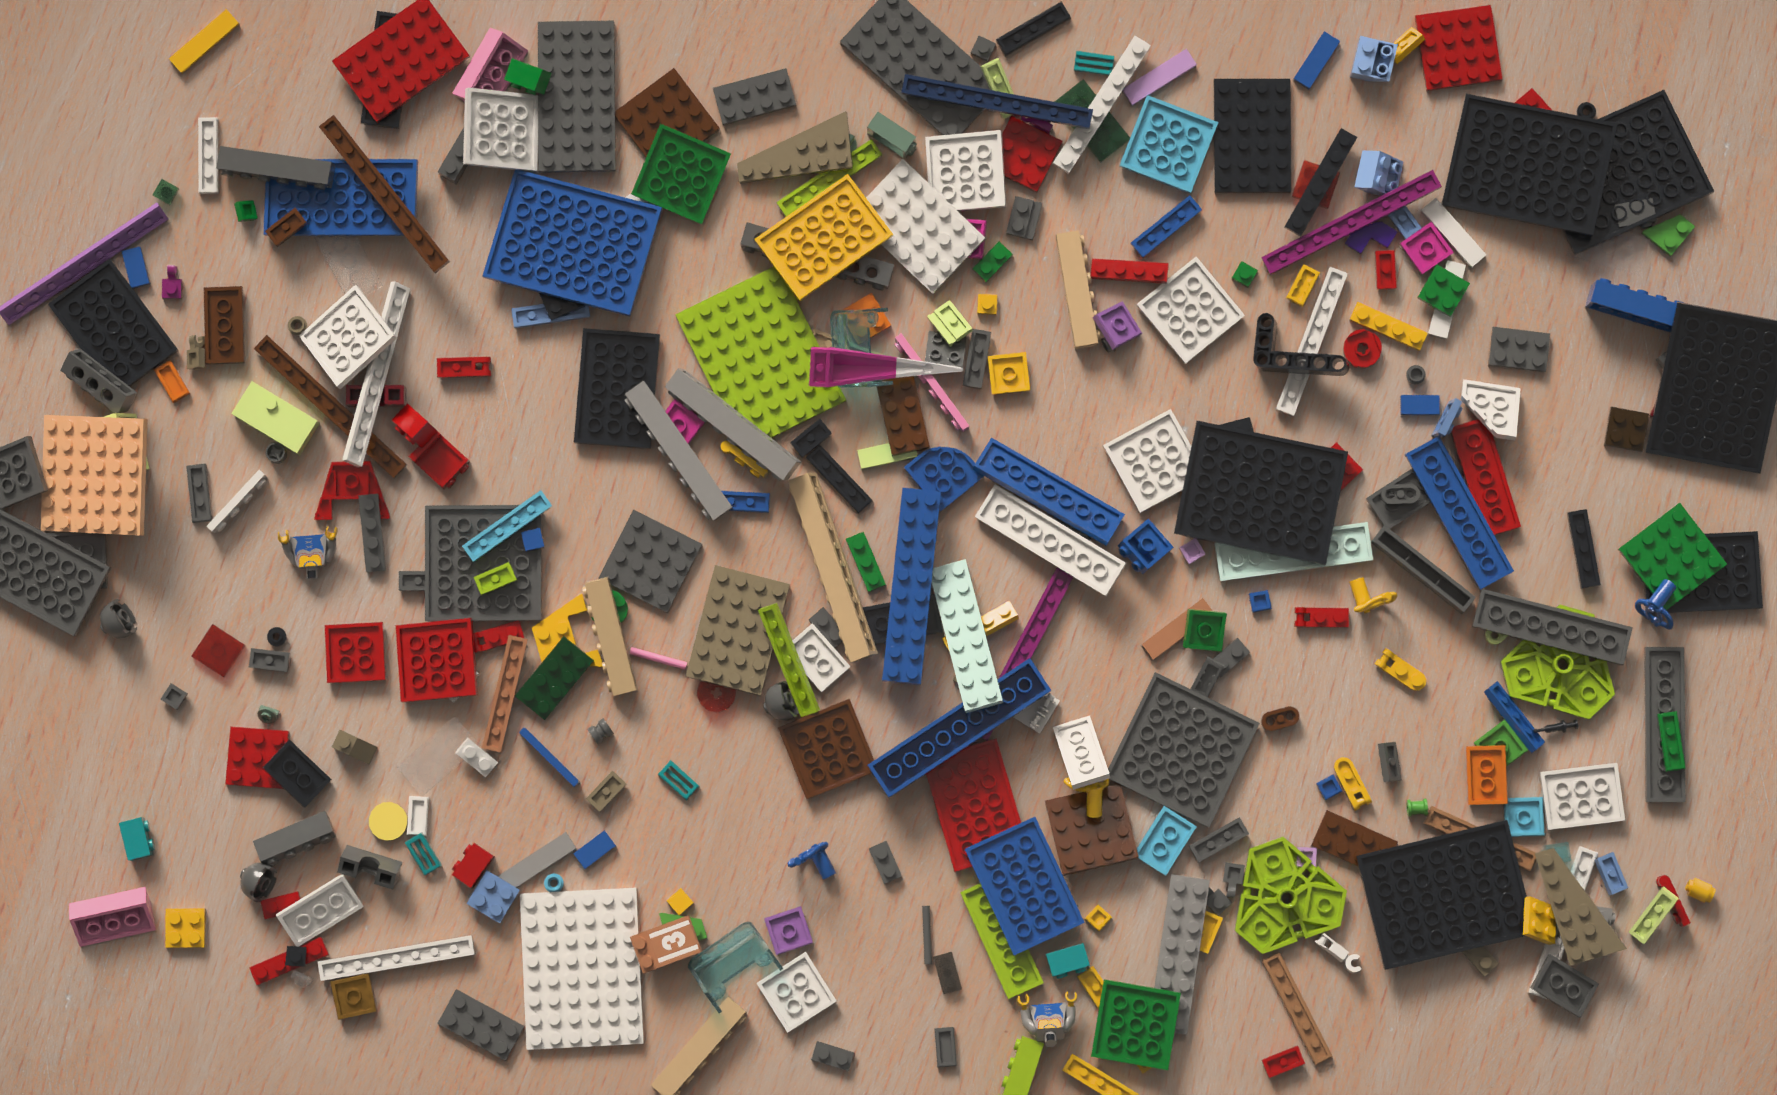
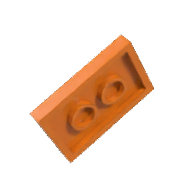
M1506 745L1466 746L1468 805L1508 804Z

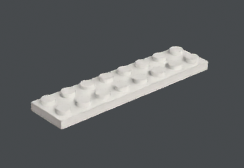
M996 484L975 516L985 524L1106 597L1127 564Z

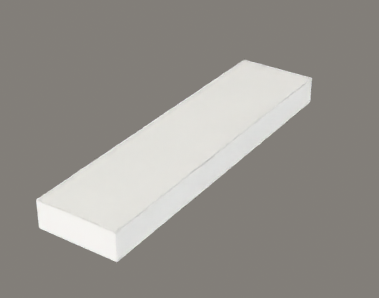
M217 117L198 118L199 194H219V170L216 169L219 155Z
M1437 198L1433 199L1421 210L1425 217L1434 224L1441 235L1471 268L1486 256L1485 252Z
M1447 260L1445 269L1463 279L1466 265ZM1434 308L1428 335L1447 339L1453 314L1449 317Z

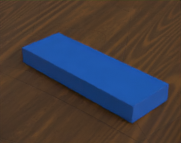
M1324 31L1293 80L1309 90L1340 41Z
M722 491L733 507L729 511L769 513L770 493Z

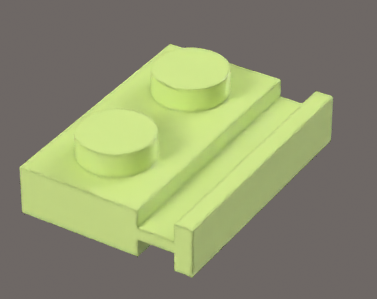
M950 300L936 309L934 313L927 316L928 320L950 347L953 343L958 342L973 331L972 327Z

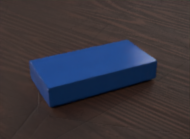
M136 247L122 251L130 286L137 288L149 285L150 281L142 248Z
M1440 395L1400 396V415L1440 414Z
M604 830L573 854L584 869H586L616 847V845Z

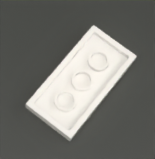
M1090 716L1053 727L1073 790L1110 779V774Z
M341 874L276 914V917L294 944L299 947L364 906L344 874Z

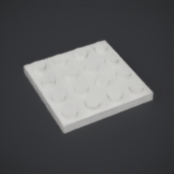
M466 88L463 165L537 171L538 95Z
M1001 130L925 137L928 183L957 211L1006 207Z
M1197 257L1168 279L1167 284L1162 283L1137 304V307L1184 364L1189 362L1245 316Z
M357 285L353 286L299 335L339 389L345 386L397 339L396 335Z
M1171 409L1103 445L1139 513L1183 490L1191 445Z

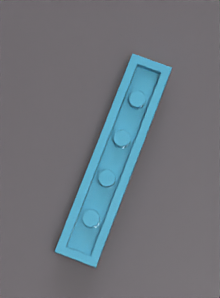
M540 490L462 547L472 561L475 562L550 509L552 505Z

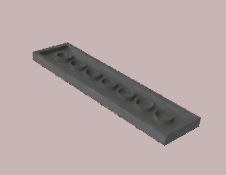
M1481 589L1472 627L1619 665H1624L1633 629L1630 626L1486 589Z
M1644 647L1645 802H1686L1685 769L1665 772L1657 714L1677 711L1685 761L1684 647Z

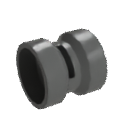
M271 443L266 448V456L271 462L280 464L286 460L287 450L279 443Z
M604 718L598 721L596 727L591 726L588 728L589 733L597 744L603 742V737H610L614 734Z

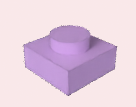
M1195 538L1179 547L1188 564L1206 555Z
M1297 847L1316 867L1317 848ZM1297 856V866L1302 867L1304 863H1301V859Z

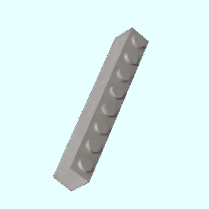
M678 368L666 384L665 388L669 390V395L675 399H681L684 402V407L690 411H696L698 418L702 421L710 422L713 425L712 428L717 433H724L731 444L734 446L739 445L746 456L750 458L753 456L758 460L756 463L763 469L768 468L772 472L771 475L778 481L789 480L800 465V460L685 369Z
M642 381L625 393L627 397L625 402L630 409H636L638 412L636 418L641 425L644 423L647 425L649 430L646 432L653 441L657 439L660 444L658 449L662 455H668L671 459L669 465L674 472H680L682 475L680 480L686 488L690 486L693 491L691 496L697 504L701 502L704 506L702 512L707 519L712 518L715 521L731 510L733 507L646 383Z

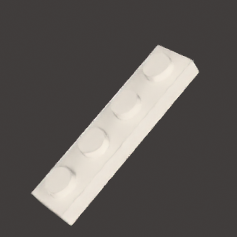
M258 470L207 527L214 533L222 531L227 525L226 521L238 514L240 511L239 507L251 500L253 497L252 493L264 486L267 476Z

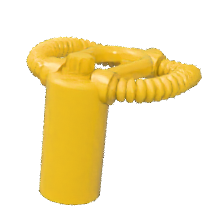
M1364 577L1349 582L1357 605L1354 608L1355 612H1364L1366 614L1371 612V609L1392 603L1397 599L1396 592H1385L1371 599Z
M1069 777L1064 779V784L1073 789ZM1109 779L1074 789L1075 791L1087 793L1088 817L1097 818L1102 816V790L1108 786Z

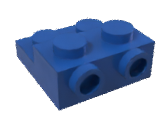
M1149 519L1117 545L1121 556L1124 558L1128 557L1132 562V568L1142 574L1174 548Z

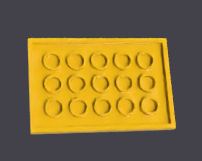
M847 174L759 235L754 241L800 302L893 237V233Z

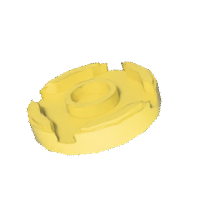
M383 802L371 811L369 827L372 833L379 839L385 841L395 840L401 837L407 828L408 816L405 810L398 804Z

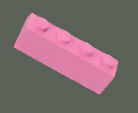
M490 28L452 94L465 102V89L468 87L506 91L510 82L504 80L511 59L522 62L528 50L505 33Z
M146 887L69 904V920L80 947L156 930L151 901Z

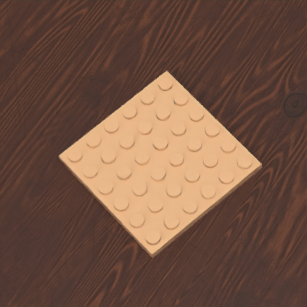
M44 415L42 472L48 491L42 493L41 531L144 536L148 419Z

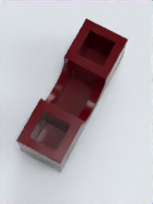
M346 385V405L348 407H357L363 385ZM404 385L384 386L378 407H404L406 405V387Z

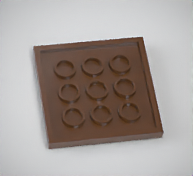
M675 68L615 111L616 119L645 157L649 152L660 123L703 142L720 130L719 126Z
M850 699L778 727L806 800L872 774L867 765L873 762L874 758Z
M1121 784L1107 786L1102 790V816L1097 818L1087 816L1086 792L1045 800L1063 876L1139 859Z

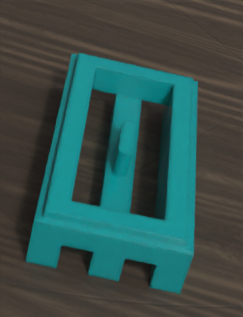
M1076 51L1074 71L1109 76L1113 69L1114 56ZM1079 57L1108 60L1110 62L1106 63L1092 60L1079 59ZM1080 63L1087 65L1109 67V69L1102 70L1095 68L1080 67L1078 66V64Z
M671 760L658 773L686 801L699 787L696 782ZM672 766L693 785V788H689L669 767ZM667 772L670 776H672L681 786H683L688 791V793H683L674 783H672L664 775V773Z
M422 832L405 842L424 875L442 866ZM419 838L436 865H433L418 841ZM411 843H415L429 869H426Z

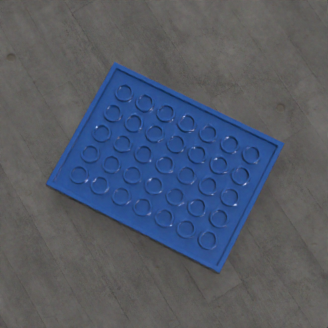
M515 170L482 277L630 317L661 216L662 207L530 172Z

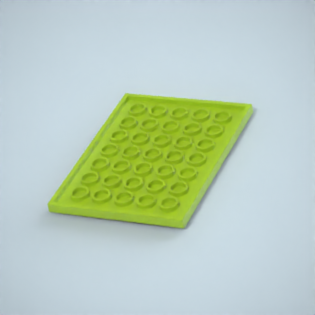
M774 267L675 314L713 392L769 437L773 438L846 402L840 386H809L811 347L820 346L793 292Z

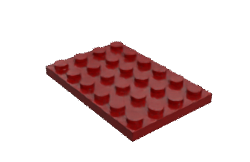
M416 0L333 59L332 62L376 123H378L464 62L470 55L430 0Z
M997 738L966 747L926 774L954 872L972 867L965 852L966 848L1021 823Z

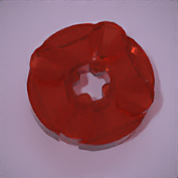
M701 681L697 688V697L700 704L706 710L718 713L728 710L734 703L736 690ZM716 688H719V691L722 692V695L718 696V698H714V695L711 694V691H715Z

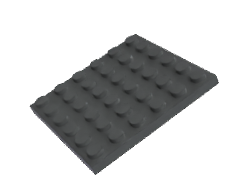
M519 505L425 506V622L472 618L473 621H542L541 548L525 551L521 534L524 531L541 529V515L473 562L462 546ZM510 562L517 581L481 596L474 577Z
M1155 672L1108 768L1110 780L1209 828L1260 723Z

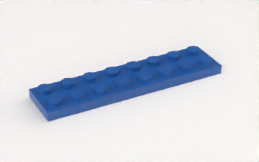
M1438 436L1406 453V459L1479 590L1514 572L1441 438Z
M993 438L989 440L973 467V470L1105 546L1109 543L1125 515Z

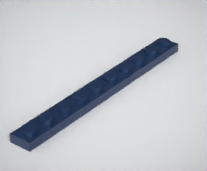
M905 74L901 92L903 95L1090 129L1093 109L908 74Z

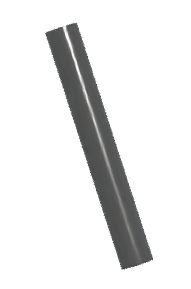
M922 906L924 964H932L930 906Z

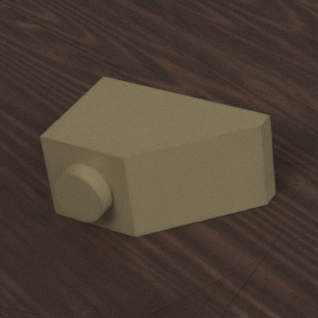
M339 730L332 745V748L367 764H370L377 749L376 746L342 730Z

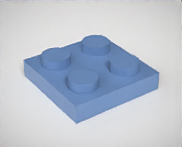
M1455 398L1447 403L1431 436L1442 438L1451 433L1454 427L1452 422L1455 417H1459L1463 409L1460 407L1462 404L1461 400Z
M486 870L466 904L496 922L501 923L520 890Z

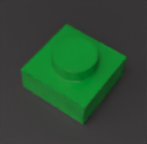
M254 200L234 203L238 222L258 219Z
M1241 261L1232 279L1248 288L1258 270Z

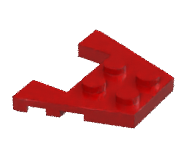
M345 461L331 462L314 520L333 519L332 499H359L358 495L377 493L379 494L381 519H390V513L371 461H364L362 467H356Z

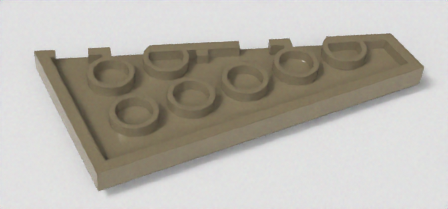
M845 111L737 163L739 183L852 169L853 163L847 112Z
M1554 848L1535 853L1570 966L1627 949Z

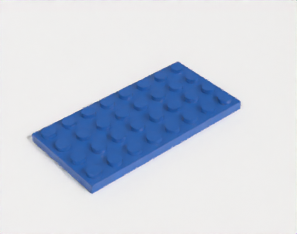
M315 159L329 161L336 166L332 188L326 187L325 190L315 189L313 185L299 187L295 185L296 183L292 182L284 185L277 183V180L271 179L270 182L265 183L263 232L265 236H268L265 230L294 208L300 212L308 224L293 236H405L345 159ZM370 159L416 218L418 160Z

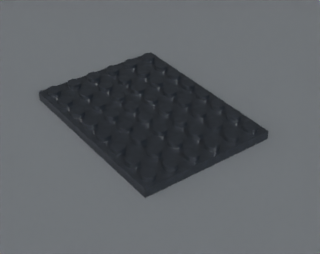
M1665 90L1599 118V120L1618 123L1593 236L1562 230L1574 255L1714 193V189ZM1646 199L1649 204L1654 205L1655 214L1629 226H1618V221L1626 218L1627 211L1623 206L1615 207L1614 205L1629 202V208L1634 213H1640L1644 209V202L1642 200ZM1633 201H1640L1642 203L1641 210H1633L1631 203ZM1616 208H1622L1625 211L1623 218H1617Z
M1466 94L1442 205L1593 236L1618 123Z
M1677 302L1646 445V453L1761 473L1777 400V320Z
M1196 421L1174 534L1326 565L1348 451Z
M1507 820L1356 856L1384 970L1525 936L1523 935L1524 903L1527 896Z

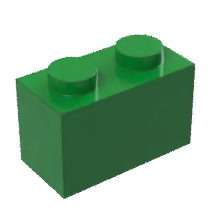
M512 58L504 80L511 82L510 86L521 90V87L526 88L525 92L536 96V93L544 95L552 73Z

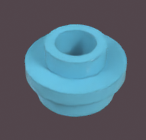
M550 874L544 880V886L549 892H559L563 888L564 881L558 874ZM552 880H557L558 884L556 887L551 886Z

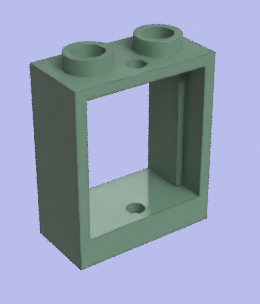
M880 112L876 113L867 126V134L904 159L908 155L911 157L917 149L916 136Z

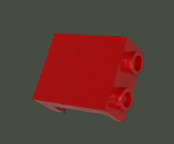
M438 431L422 448L418 446L408 456L443 489L446 487L448 489L451 488L456 482L455 478L459 473L464 474L470 467L468 465L470 461Z

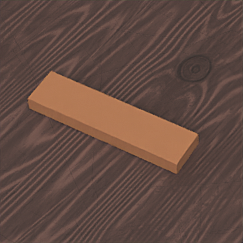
M1203 598L1189 608L1213 611ZM1188 610L1142 644V647L1152 660L1184 637Z

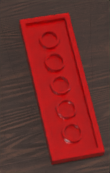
M1479 419L1454 426L1451 435L1467 487L1493 534L1496 535L1520 528V521L1493 434Z

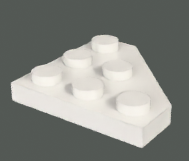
M1463 379L1462 402L1496 438L1515 441L1521 388Z

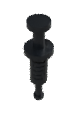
M1577 719L1566 724L1564 720H1561L1560 723L1546 725L1544 728L1534 729L1533 732L1535 734L1543 731L1546 733L1556 731L1565 733L1566 728L1574 727L1578 729L1579 725Z

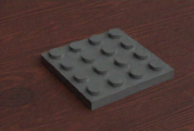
M633 509L599 579L609 576L612 586L668 613L702 544Z

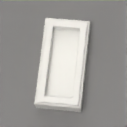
M409 796L407 835H418L422 832L424 836H427L429 797Z

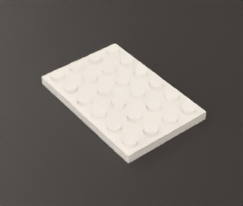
M904 159L866 197L893 233V237L881 245L932 294L942 286L986 239Z

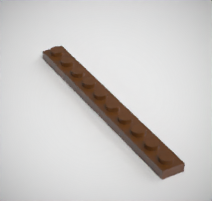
M332 115L322 123L319 128L432 271L436 274L450 262L339 120Z
M266 335L255 346L254 350L349 437L354 415ZM371 432L366 453L395 479L407 464Z

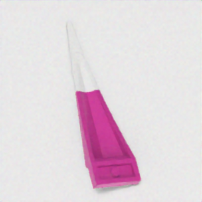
M811 347L809 386L833 387L899 377L962 372L963 368L835 347Z

